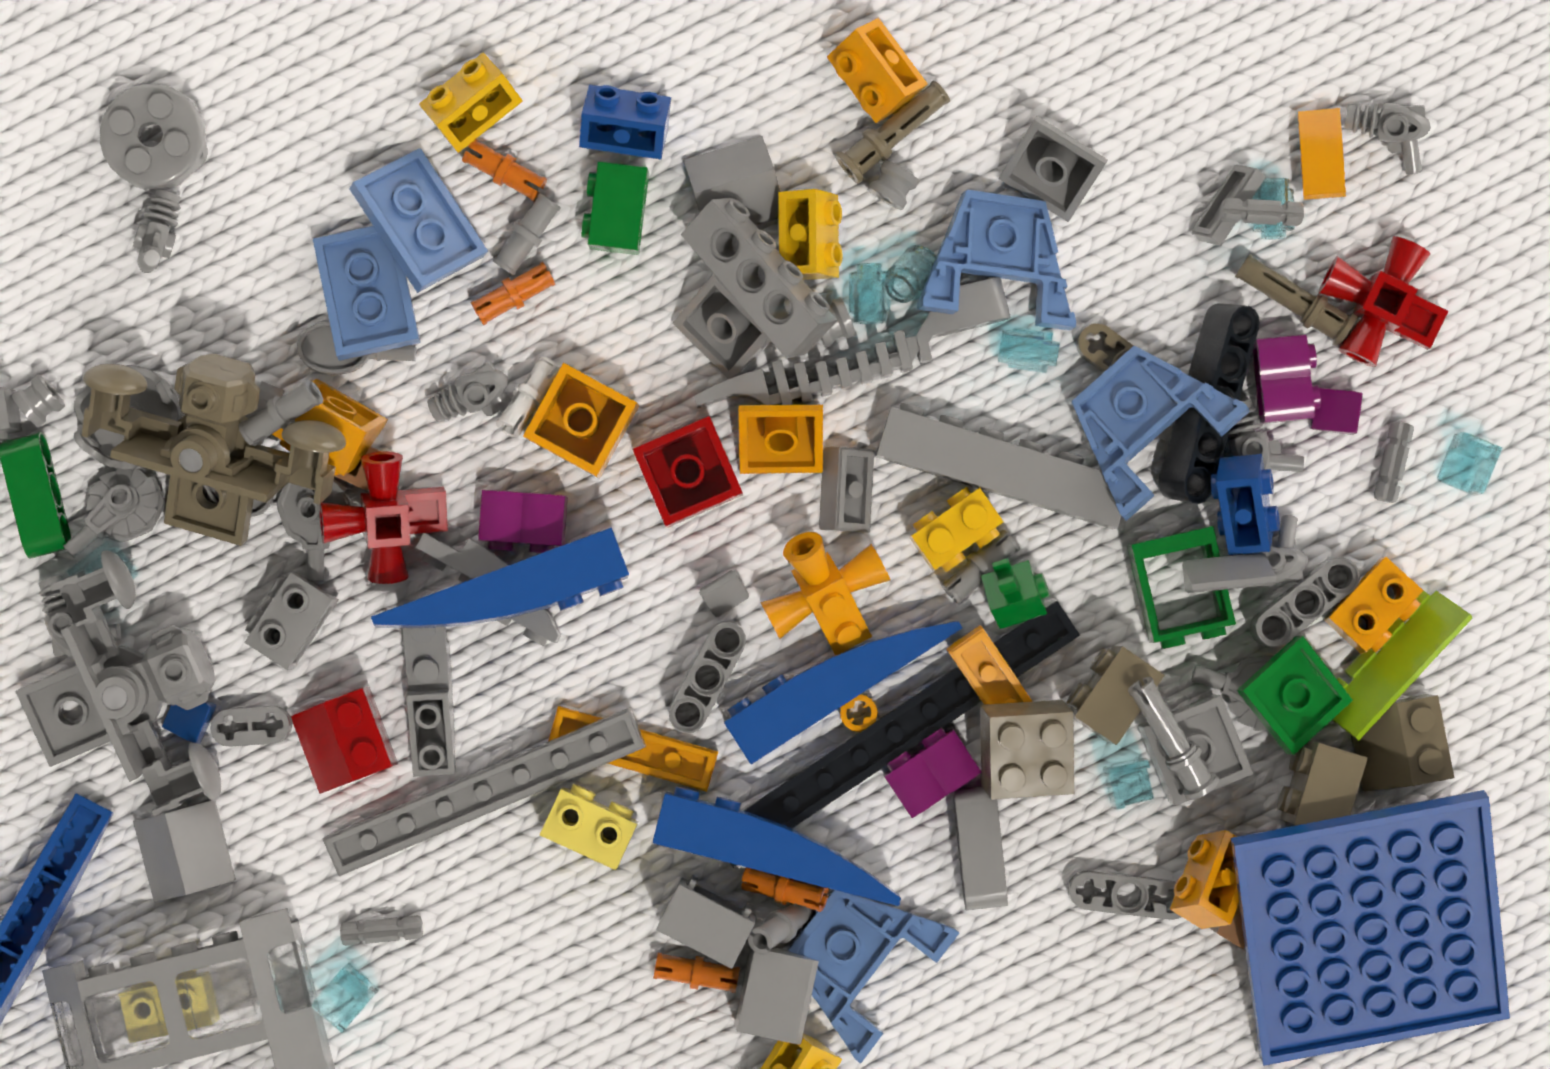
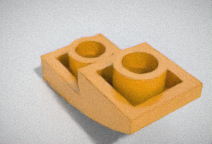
M1340 108L1298 111L1303 199L1346 197Z

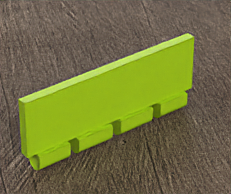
M1437 590L1431 596L1423 591L1416 598L1421 605L1408 618L1409 620L1406 623L1398 618L1388 630L1393 635L1380 648L1381 650L1377 654L1372 649H1369L1366 653L1359 654L1344 670L1352 679L1349 684L1340 677L1337 678L1353 701L1332 721L1358 741L1473 619L1470 613Z

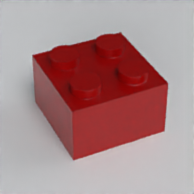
M710 416L632 449L667 528L743 496L741 487Z

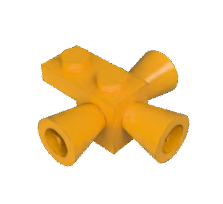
M804 532L789 540L783 549V555L794 568L791 572L800 591L760 602L779 639L811 613L814 614L835 656L871 638L872 635L851 592L891 581L873 545L870 544L838 570L828 551L825 552L820 534Z

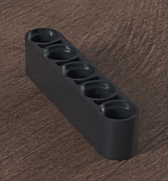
M1222 303L1212 305L1205 314L1188 375L1202 383L1213 386L1217 391L1233 399L1239 400L1259 331L1260 321L1256 310L1251 306ZM1193 407L1176 419L1159 474L1158 485L1162 495L1167 499L1195 504L1205 502L1212 494L1211 475L1218 472L1219 461L1223 457L1230 430L1221 437Z

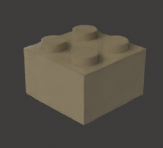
M1112 646L1111 649L1108 648L1106 650L1103 648L1090 666V669L1095 673L1087 684L1080 682L1075 687L1066 703L1071 706L1070 709L1073 711L1074 720L1106 742L1118 745L1141 711L1134 698L1128 692L1130 686L1138 680L1144 686L1143 678L1152 677L1157 687L1165 675L1125 647Z
M1063 700L980 705L981 786L991 800L1075 794L1074 714Z
M1309 741L1295 755L1291 756L1289 770L1294 771L1290 786L1282 788L1278 799L1277 810L1282 811L1280 819L1294 825H1302L1351 815L1368 758L1318 742Z

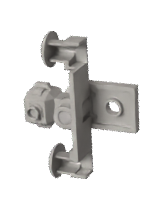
M102 551V568L86 575L84 571L49 586L51 591L60 590L74 621L73 624L62 629L61 632L76 665L16 690L17 697L49 767L111 742L129 782L143 774L157 805L151 811L153 817L181 806L187 798L203 791L210 800L215 801L221 793V777L217 764L207 749L198 743H189V760L172 766L153 725L160 714L163 702L189 710L208 701L211 688L215 683V673L200 638L193 631L183 630L173 624L152 634L150 645L144 655L130 647L123 645L118 647L100 606L117 599L125 609H130L135 601V585L131 573L123 560L111 551ZM66 701H75L82 707L83 717L80 722L71 723L64 718L62 707Z

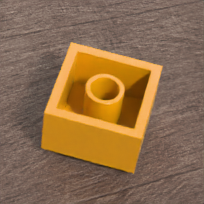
M563 363L523 437L600 479L636 414L639 405L630 398Z

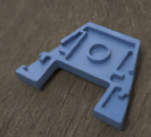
M968 189L963 192L919 298L917 310L954 314L959 311L961 273L1035 283L1037 285L1035 326L1068 331L1076 328L1075 314L1070 312L1065 289L1068 286L1066 279L1061 277L1056 258L1058 248L1046 201Z
M1135 345L1071 401L1114 498L1117 509L1125 521L1154 497L1152 491L1129 468L1128 462L1191 407L1195 408L1221 437L1250 412L1244 402L1217 391L1213 386L1196 380L1183 373L1179 368Z
M832 890L823 911H816L787 951L819 961L812 996L838 1032L855 1060L861 1064L884 1033L854 1010L850 1004L901 938L906 939L937 963L959 935V931L948 925L872 899Z

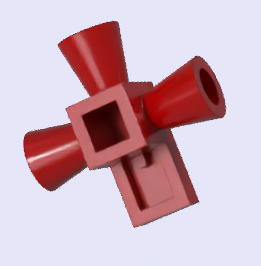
M1393 236L1384 272L1379 271L1370 276L1369 279L1339 256L1335 257L1322 280L1318 293L1357 303L1353 313L1361 318L1338 350L1342 354L1361 364L1376 367L1386 330L1426 350L1432 347L1449 311L1417 296L1418 289L1409 285V282L1431 255L1427 249L1405 238Z
M388 451L368 453L360 458L369 493H360L361 507L324 502L319 505L322 542L325 544L363 533L368 549L372 548L367 580L376 584L399 583L409 578L401 546L410 545V534L448 531L446 490L444 487L398 490L403 455Z

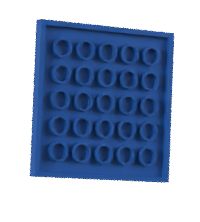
M1485 790L1231 838L1258 1049L1263 1066L1510 1019L1490 802Z

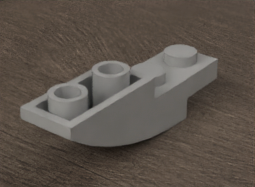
M423 533L415 547L425 552L421 560L431 566L444 571L446 565L461 572L458 580L462 583L509 566L495 553L469 538L461 552L426 533ZM547 608L508 619L496 620L506 626L513 620L526 627L523 635L542 646H545L548 640L558 643L561 637Z
M446 627L402 628L408 688L406 701L413 777L455 774L450 644L447 641Z

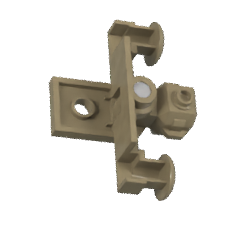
M218 354L201 355L177 369L174 389L180 395V409L185 414L178 421L130 408L131 395L141 393L147 389L145 377L131 367L120 364H100L88 369L83 375V382L91 388L90 404L84 412L82 436L88 438L99 429L124 435V441L111 450L110 458L170 475L164 524L242 546L248 540L254 499L266 503L287 483L315 490L313 503L320 505L332 493L336 466L328 464L329 452L339 451L346 446L345 436L340 430L330 424L315 420L296 421L284 428L282 438L291 445L290 453L263 446L262 441L256 446L248 444L239 431V423L246 421L248 418L245 415L254 412L258 407L260 388L254 382L255 372L250 363ZM204 485L213 487L218 492L219 503H212L205 498L202 490Z

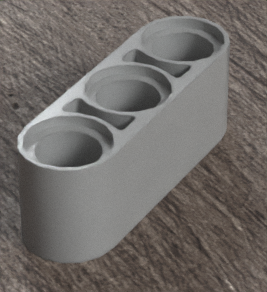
M1334 558L1321 563L1303 577L1302 581L1295 583L1253 617L1250 624V634L1254 641L1265 647L1281 646L1294 638L1358 586L1360 574L1356 564L1346 558ZM1335 565L1343 568L1347 577L1346 583L1340 589L1334 588L1328 580L1329 570ZM1301 591L1308 592L1314 599L1313 609L1306 615L1300 613L1295 606V598ZM1269 616L1275 617L1281 624V633L1274 640L1268 639L1262 632L1263 621Z
M721 622L710 631L669 710V720L677 731L685 734L694 733L706 722L746 645V635L743 629L736 623ZM724 628H731L739 635V646L733 652H723L716 645V635ZM704 665L714 666L720 674L718 685L712 689H704L696 681V673ZM684 702L694 703L700 711L699 721L692 726L683 725L677 719V708Z
M983 787L957 789L953 792V804L965 910L1008 906L997 799L991 800Z

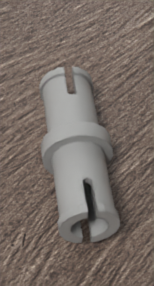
M540 192L521 222L513 224L511 229L514 232L497 257L493 259L494 263L515 276L516 271L533 246L536 245L538 247L543 241L540 239V236L557 211L561 209L560 206Z
M306 380L302 385L281 398L275 396L267 402L266 408L246 421L239 423V431L248 444L256 446L260 441L280 428L284 429L289 424L295 422L296 418L316 405L322 404L323 396L314 382Z
M1002 529L999 532L1000 535L989 542L977 554L972 552L967 557L968 562L947 582L941 585L951 598L954 597V601L958 605L983 583L981 575L994 571L992 563L1006 558L1009 559L1021 549L1011 535L1008 537V533Z
M791 903V905L783 910L773 911L766 917L762 925L754 928L748 937L750 947L758 954H767L776 945L788 943L796 936L797 930L806 926L808 921L812 919V909Z

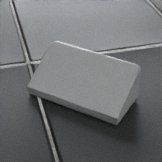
M847 447L824 448L819 519L820 530L870 533L874 450Z
M1264 553L1186 560L1182 564L1184 587L1188 593L1274 585V582H1277L1274 570Z

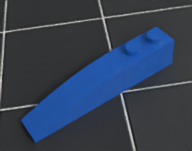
M611 527L371 616V619L376 628H436L466 626L508 619L555 605L559 606L560 611H564L584 603L582 595L598 590L599 595L604 596L624 588L622 580L629 577V572Z
M959 621L908 630L870 641L832 656L788 680L781 674L762 687L765 692L764 696L753 703L746 697L727 709L731 717L726 719L724 724L749 763L753 764L952 636L963 627Z
M679 786L675 787L674 793L665 792L652 842L654 844L895 906L900 905V895L863 867L830 847L785 825L739 810L741 803L722 797H716L715 803L699 800L700 792Z
M77 793L71 800L0 923V1025L57 926L114 814L112 811Z

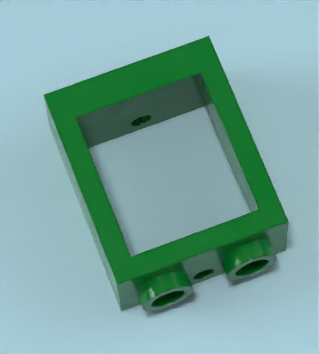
M1213 526L1126 546L1149 643L1160 642L1161 649L1186 644L1184 636L1201 633L1202 640L1227 634L1226 626L1236 624L1228 589L1211 591L1217 617L1160 629L1144 559L1201 546L1203 558L1220 557Z

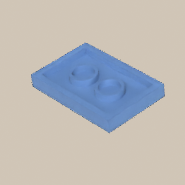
M421 148L354 181L349 188L417 293L478 261L488 252Z
M374 226L313 239L335 352L339 361L421 343L407 276Z

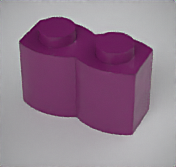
M1307 335L1256 339L1252 359L1256 381L1259 422L1268 424L1315 418V410H1320L1321 396L1319 386L1312 385L1311 369L1316 368L1317 365L1314 343L1308 344Z
M482 490L478 540L488 541L489 550L513 551V543L530 544L529 552L544 553L554 549L555 546L565 545L568 497L551 494Z
M941 727L922 740L925 747L910 756L908 751H905L887 763L890 770L883 775L911 818L924 812L945 796L982 773L953 728L945 733Z

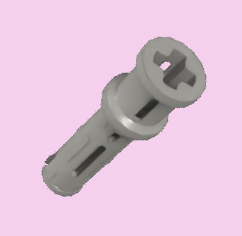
M1143 678L1144 686L1138 680L1130 686L1128 692L1134 698L1167 753L1165 764L1169 770L1176 772L1182 782L1184 796L1188 800H1195L1210 793L1218 785L1219 778L1216 773L1208 770L1202 760L1200 746L1194 741L1187 739L1154 684L1153 678Z

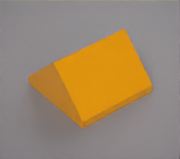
M823 405L738 406L740 474L823 473Z

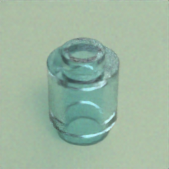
M1265 178L1252 199L1281 201V205H1284L1286 201L1294 202V189L1290 188L1288 178ZM1282 222L1277 223V225L1252 224L1253 231L1261 232V239L1264 240L1285 239L1286 231L1295 229V226H1285Z
M921 245L908 247L886 272L884 287L887 294L893 300L900 303L917 300L922 294L936 255L930 249Z
M880 263L857 264V271L849 272V313L854 314V323H887V313L891 312L890 272L882 271V264Z
M1014 327L1013 331L1003 329L998 362L1006 363L1008 368L1047 374L1048 366L1056 367L1060 342L1052 341L1053 332Z

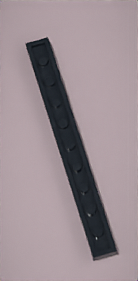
M1054 601L1046 607V615L1023 622L993 642L1017 678L1080 636L1058 601ZM957 666L743 811L793 829L881 770L887 763L905 751H909L921 743L923 739L979 704L981 700ZM730 863L732 868L737 866L735 864Z

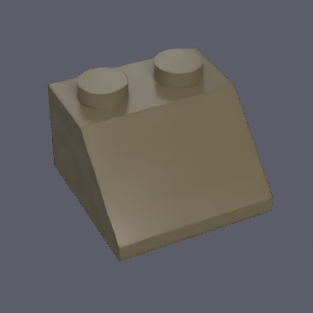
M1424 694L1398 699L1359 741L1351 735L1354 754L1368 758L1360 782L1363 792L1417 786L1455 778L1438 695Z

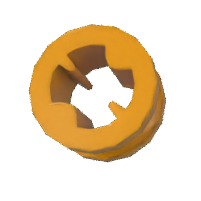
M860 694L840 708L842 722L852 731L861 732L875 723L877 719V707L873 700L866 695ZM855 701H864L863 707L869 706L871 711L870 717H864L860 725L853 724L854 718L852 717L848 720L846 714L847 709L854 708Z

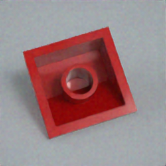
M370 686L341 695L291 716L319 794L398 765Z

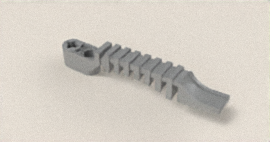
M996 277L961 285L959 311L954 314L928 311V316L916 336L906 338L904 330L894 332L892 338L896 353L888 354L885 342L875 344L874 351L877 363L869 365L866 350L857 352L855 356L857 369L849 371L846 357L838 358L835 362L838 375L829 377L826 362H816L815 370L818 381L811 383L808 380L804 361L795 363L794 372L798 387L789 389L782 360L773 361L772 369L778 393L769 395L763 369L733 377L694 396L696 407L699 409L736 397L748 398L761 405H793V401L800 399L802 403L812 401V396L821 393L822 397L832 395V389L841 387L842 391L852 389V383L861 381L862 385L872 383V377L881 375V379L892 377L894 370L900 369L901 373L911 371L913 368L912 362L917 354L920 365L932 361L929 347L931 339L1010 319L1002 280Z

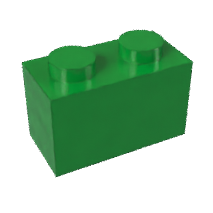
M598 162L597 173L589 172L587 197H593L591 214L584 213L581 237L588 238L590 250L639 255L649 182V170L647 167Z

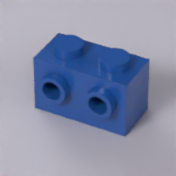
M589 85L581 114L579 147L662 160L668 134L672 97L658 95L654 92L622 90L609 85Z
M1262 454L1220 458L1217 474L1211 475V489L1213 499H1219L1221 511L1217 512L1218 531L1220 536H1225L1228 555L1270 552L1273 531L1280 530L1278 507L1270 506L1269 494H1274L1272 470L1264 469Z

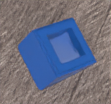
M207 701L189 710H185L177 705H171L162 728L189 742L199 744L203 740L217 704Z

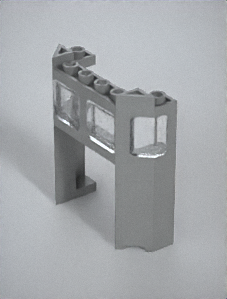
M288 908L246 918L239 922L242 937L238 938L237 931L223 933L212 937L213 945L197 948L196 941L171 947L172 955L156 959L155 952H149L129 958L130 966L115 969L114 963L110 962L88 968L89 974H86L83 960L42 970L66 1069H153L267 1039L275 1069H335L299 921L291 922Z

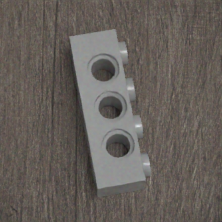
M732 198L712 199L680 235L709 269L715 273L721 283L786 359L805 355L837 322L836 318L829 311L830 306L820 294L811 291L802 280L803 275L799 268L781 256L775 249L776 243L773 238L765 231L759 230L749 218L750 213L741 202ZM733 236H735L738 241L737 252H735L732 247ZM759 266L762 267L765 274L763 283L758 277ZM786 297L791 302L790 314L787 313L784 306Z

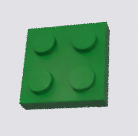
M1295 636L1236 690L1288 755H1295L1353 701L1303 636Z

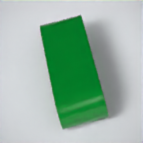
M38 432L0 442V461L25 554L29 559L66 550L63 545L71 539V533L50 449L44 434Z

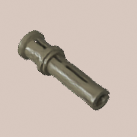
M933 80L929 86L901 107L899 111L876 130L873 128L866 129L862 132L863 138L845 153L842 151L838 152L835 155L837 162L855 183H861L864 180L863 175L879 161L891 158V149L918 128L943 105L950 102L948 94L939 83Z
M1250 254L1235 275L1237 279H1241L1270 299L1300 316V322L1303 323L1302 326L1305 328L1313 327L1333 340L1332 345L1337 348L1358 318L1356 314L1348 315L1330 304L1326 295L1317 294L1315 297L1283 275L1253 258Z

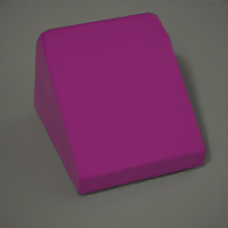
M1319 388L1321 407L1320 410H1315V418H1312L1310 429L1346 435L1357 434L1363 393Z

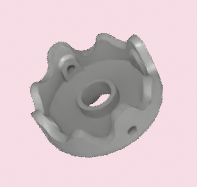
M142 84L131 87L119 94L110 103L103 115L100 126V145L103 156L113 171L139 189L177 187L195 170L203 166L208 155L205 133L206 123L203 115L189 98L172 87L161 84ZM149 125H158L163 131L162 140L156 146H145L141 139L143 130Z
M126 365L140 372L147 381V389L145 391L131 395L130 407L176 421L182 418L177 395L164 378L143 367ZM86 385L83 391L76 397L73 406L77 417V431L74 433L77 445L103 465L124 470L143 469L144 467L110 458L111 450L124 441V435L99 429L88 438L82 436L84 412L90 404L91 388Z

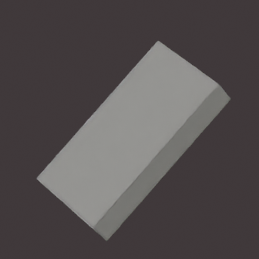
M1234 165L1192 229L1191 234L1202 242L1222 246L1236 224L1221 220L1220 207L1222 201L1226 198H1240L1242 202L1252 199L1267 176L1257 168Z

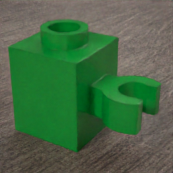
M1006 558L992 563L993 572L981 575L989 608L999 629L1047 614L1043 598L1050 596L1049 589L1043 573L1035 575L1029 560L1011 565L1009 559Z

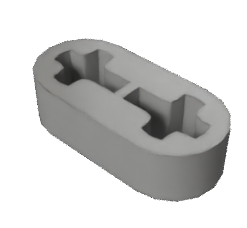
M278 706L232 708L217 713L211 721L210 730L212 737L222 746L264 745L285 740L292 731L293 722L287 710ZM269 713H274L275 720H282L283 728L276 730L275 737H272L267 729L256 730L255 722L267 721L270 717ZM228 716H232L235 723H248V730L235 732L234 739H229V734L221 732L220 726L227 723Z

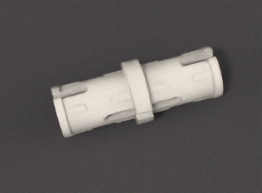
M539 357L526 380L522 384H517L512 392L514 397L496 421V426L502 428L501 431L506 435L514 438L519 437L529 418L540 406L560 369L559 366L555 367L557 363L547 357Z

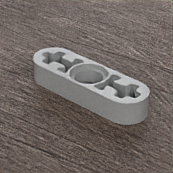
M1081 871L1076 873L1068 884L1069 898L1077 907L1084 910L1167 920L1181 918V916L1173 911H1166V905L1161 902L1151 901L1152 910H1144L1149 900L1148 885H1154L1152 890L1154 895L1166 896L1169 889H1174L1175 881ZM1086 879H1092L1091 882L1094 887L1107 889L1105 881H1113L1109 889L1111 904L1103 905L1106 899L1103 895H1091L1089 902H1084L1083 896L1076 892L1077 886H1084ZM1127 883L1137 885L1141 894L1139 902L1132 907L1122 906L1117 899L1119 888Z

